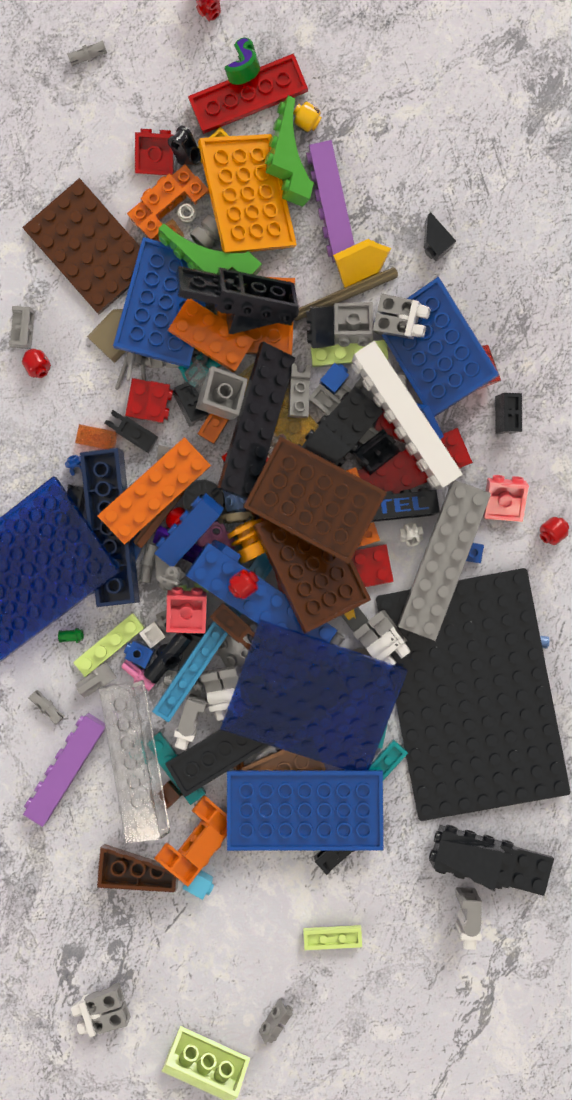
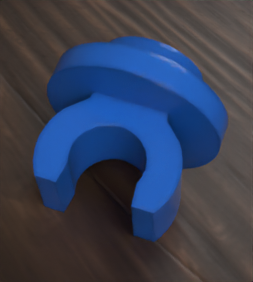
M78 455L68 457L65 462V466L70 468L72 476L75 475V467L81 469V460Z

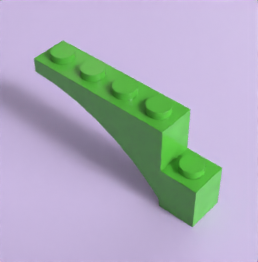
M288 95L284 102H280L277 109L279 117L273 126L275 133L269 142L271 150L265 159V164H267L265 172L284 180L282 199L303 207L310 200L314 182L309 179L297 151L293 129L295 98Z
M165 223L158 228L159 240L165 246L169 245L176 257L188 263L187 266L191 269L217 274L220 267L257 275L261 270L262 263L249 251L246 253H224L212 250L185 239Z

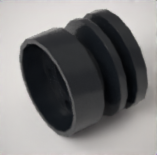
M195 481L184 492V508L190 511L193 508L191 506L192 502L198 496L201 498L205 493L225 508L224 494L212 481Z

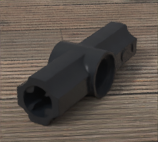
M176 633L168 644L161 645L156 651L157 658L144 672V676L156 684L168 669H173L179 664V655L192 641V637L187 633Z

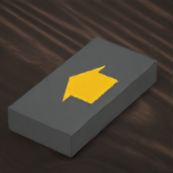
M359 607L341 615L353 632L369 621Z

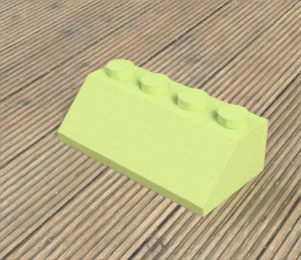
M180 1026L161 1071L223 1100H236L250 1058Z

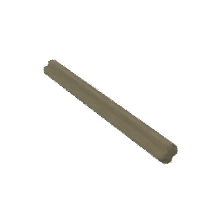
M392 267L299 308L298 317L294 318V320L298 321L305 318L306 311L310 310L309 306L335 305V303H340L396 279L398 272L395 267Z

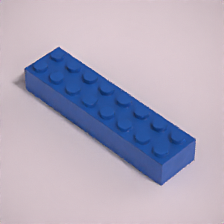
M206 543L185 576L305 656L317 662L338 630L325 623L307 633H303L286 595L260 577H258V590L246 599L236 598L228 588L230 578L243 569L249 573L251 571L211 544Z

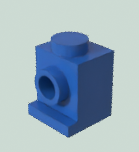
M134 640L132 644L128 642L124 650L126 654L125 659L145 669L148 667L156 649H150L149 646ZM136 650L140 651V657L134 655Z

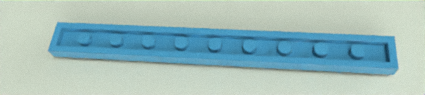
M266 553L257 556L248 568L249 571H253L263 580L266 579L272 570ZM225 602V605L238 617L241 616V612ZM212 621L152 710L153 713L168 723L228 635L214 621Z

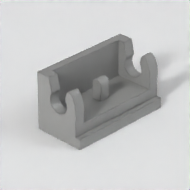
M12 306L13 317L9 347L31 349L35 311L27 306Z

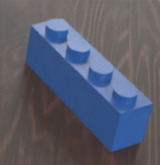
M207 493L202 498L198 496L191 504L193 508L190 511L185 510L179 517L181 520L179 524L176 525L174 523L167 531L169 535L166 538L162 536L156 543L158 548L154 554L170 567L175 566L221 515L224 508Z

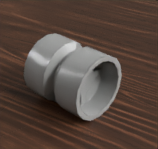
M207 215L201 222L202 227L197 226L190 233V236L197 245L211 249L214 245V240L219 241L220 237L215 218Z

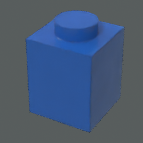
M334 363L320 379L319 384H322L335 395L349 378L348 369L342 364L337 365Z

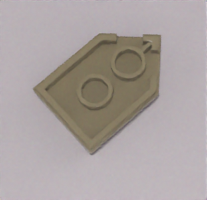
M113 309L87 336L114 363L126 352L113 348L123 309Z

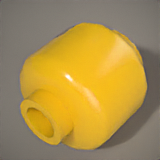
M308 101L302 105L298 104L293 112V115H295L294 124L305 132L314 131L322 119L320 116L321 111Z

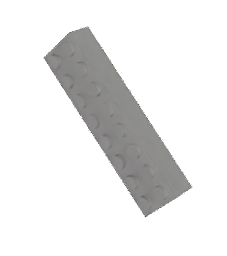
M456 480L451 482L398 621V627L436 641L491 493Z

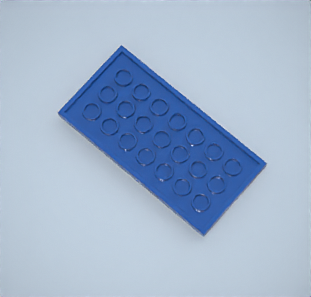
M382 770L227 771V851L384 850Z

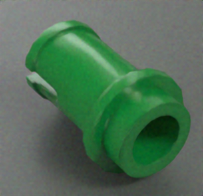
M79 628L58 631L59 643L73 641L79 643L84 639L83 630H79Z

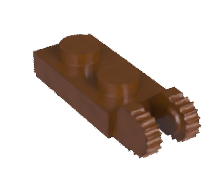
M224 603L210 616L216 624L250 652L254 650L253 646L243 640L247 634L252 636V639L258 643L262 641L251 630L252 628Z

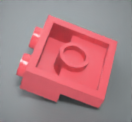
M493 475V478H488L486 492L491 493L484 512V519L523 522L529 487L528 483L524 481V478L513 476L512 480L504 479L505 477L502 475Z
M173 587L172 590H168L166 632L205 633L207 591H203L202 588L198 587L192 588L191 591H183L182 587Z

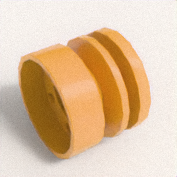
M263 518L249 520L235 527L232 532L227 534L228 539L238 538V540L231 543L232 546H242L237 551L241 556L239 558L241 565L265 553L253 528L255 524L264 521Z

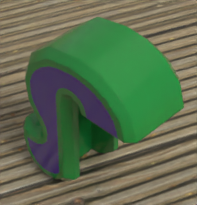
M246 37L238 39L234 44L239 54V61L228 64L224 68L228 81L231 84L240 85L247 83L260 72V64L253 42Z

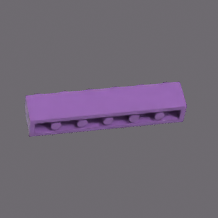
M332 140L310 144L309 152L306 153L308 165L311 164L313 170L310 171L311 181L316 184V190H314L315 200L320 202L321 208H318L320 220H323L325 225L322 227L324 239H328L329 245H326L327 255L332 257V262L334 263V254L355 244Z
M90 713L85 716L81 715L75 724L77 726L74 733L71 732L65 740L67 743L66 747L58 751L55 756L57 761L54 766L50 765L46 770L45 775L47 777L44 782L40 781L34 789L37 793L33 798L30 797L24 805L26 810L23 815L42 827L51 817L108 726Z

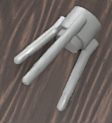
M127 352L117 380L116 390L120 387L127 366V381H130L132 369H138L139 365L141 366L142 380L146 381L145 359L142 358V355Z

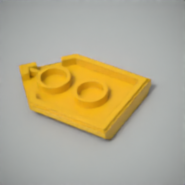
M366 239L334 254L333 257L343 287L346 288L379 274L391 248Z

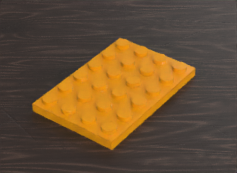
M272 134L208 137L198 140L222 251L224 253L294 248L297 245L287 200L282 199L284 192L282 190V179L265 172L267 167L265 159L271 150L269 142Z

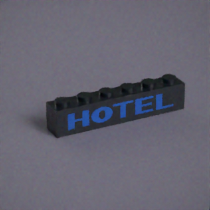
M421 488L418 489V492H411V489L400 491L398 494H393V491H387L372 522L434 516L440 513L437 490Z

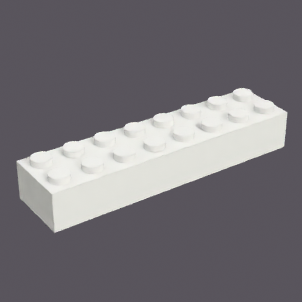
M373 341L356 352L352 359L353 364L351 366L357 375L361 374L364 379L362 383L368 391L371 390L374 394L373 400L378 407L382 406L385 411L384 416L386 420L394 424L396 435L400 440L403 438L406 442V450L411 456H415L417 459L416 465L420 471H425L427 474L429 485L438 490L462 476V472L376 342Z

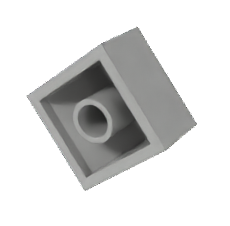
M211 366L200 390L196 409L232 421L239 416L248 379Z

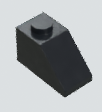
M430 212L425 221L424 249L426 255L437 262L453 248L456 240Z

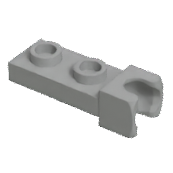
M295 363L291 365L288 417L303 419L309 417L310 365H306L303 373L298 372Z

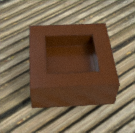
M171 780L155 794L167 809L183 795Z

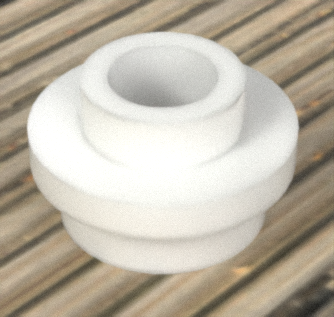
M185 203L178 208L177 214L182 222L190 223L195 220L197 212L192 204ZM186 211L191 213L189 216H184Z

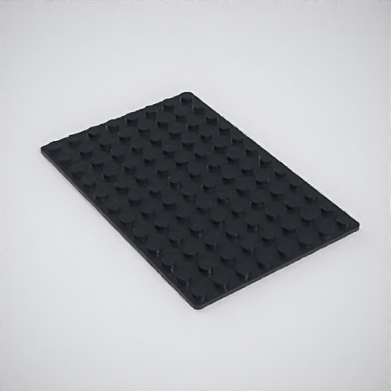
M520 568L458 580L436 641L398 627L397 624L410 590L378 595L376 597L378 613L382 610L386 611L402 635L407 639L405 643L411 651L402 659L396 651L391 653L390 655L397 663L389 668L404 747L408 752L406 758L418 819L426 821L569 795L571 791L527 569Z

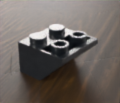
M309 306L310 310L306 311V322L310 324V330H307L308 344H311L312 348L335 346L334 306Z

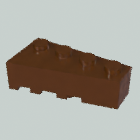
M107 844L100 847L97 888L174 893L178 889V879L157 861Z

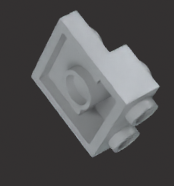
M373 302L335 303V344H339L342 347H346L350 343L367 346L373 342Z

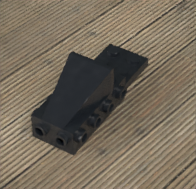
M178 266V297L203 301L204 303H214L216 311L226 314L229 334L275 323L292 326L294 318L298 317L299 305L294 283L220 267L218 273L215 274Z
M355 386L328 417L324 415L317 424L319 426L315 431L313 429L309 431L304 437L307 441L303 445L299 443L298 446L341 467L347 460L344 458L347 453L353 454L359 447L357 442L384 411Z
M439 825V829L435 832L434 848L431 849L429 861L436 872L446 874V872L452 873L453 876L460 879L470 878L473 882L481 884L492 891H495L496 888L502 889L504 887L509 889V887L545 896L554 862L552 856L516 847L513 842L508 840L499 841L489 835H477L471 830L462 831L452 825Z

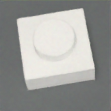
M156 621L139 633L150 649L167 637Z

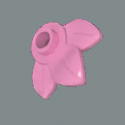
M215 521L197 540V545L204 547L206 543L211 544L216 539L234 550L235 546H232L231 543L235 539H228L227 534L230 532L226 531L225 525ZM218 528L220 532L215 534L213 529Z

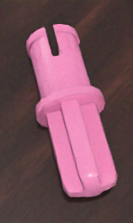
M129 660L122 664V669L134 678L133 681H138L147 691H150L155 683H152L144 676L145 669L141 670Z

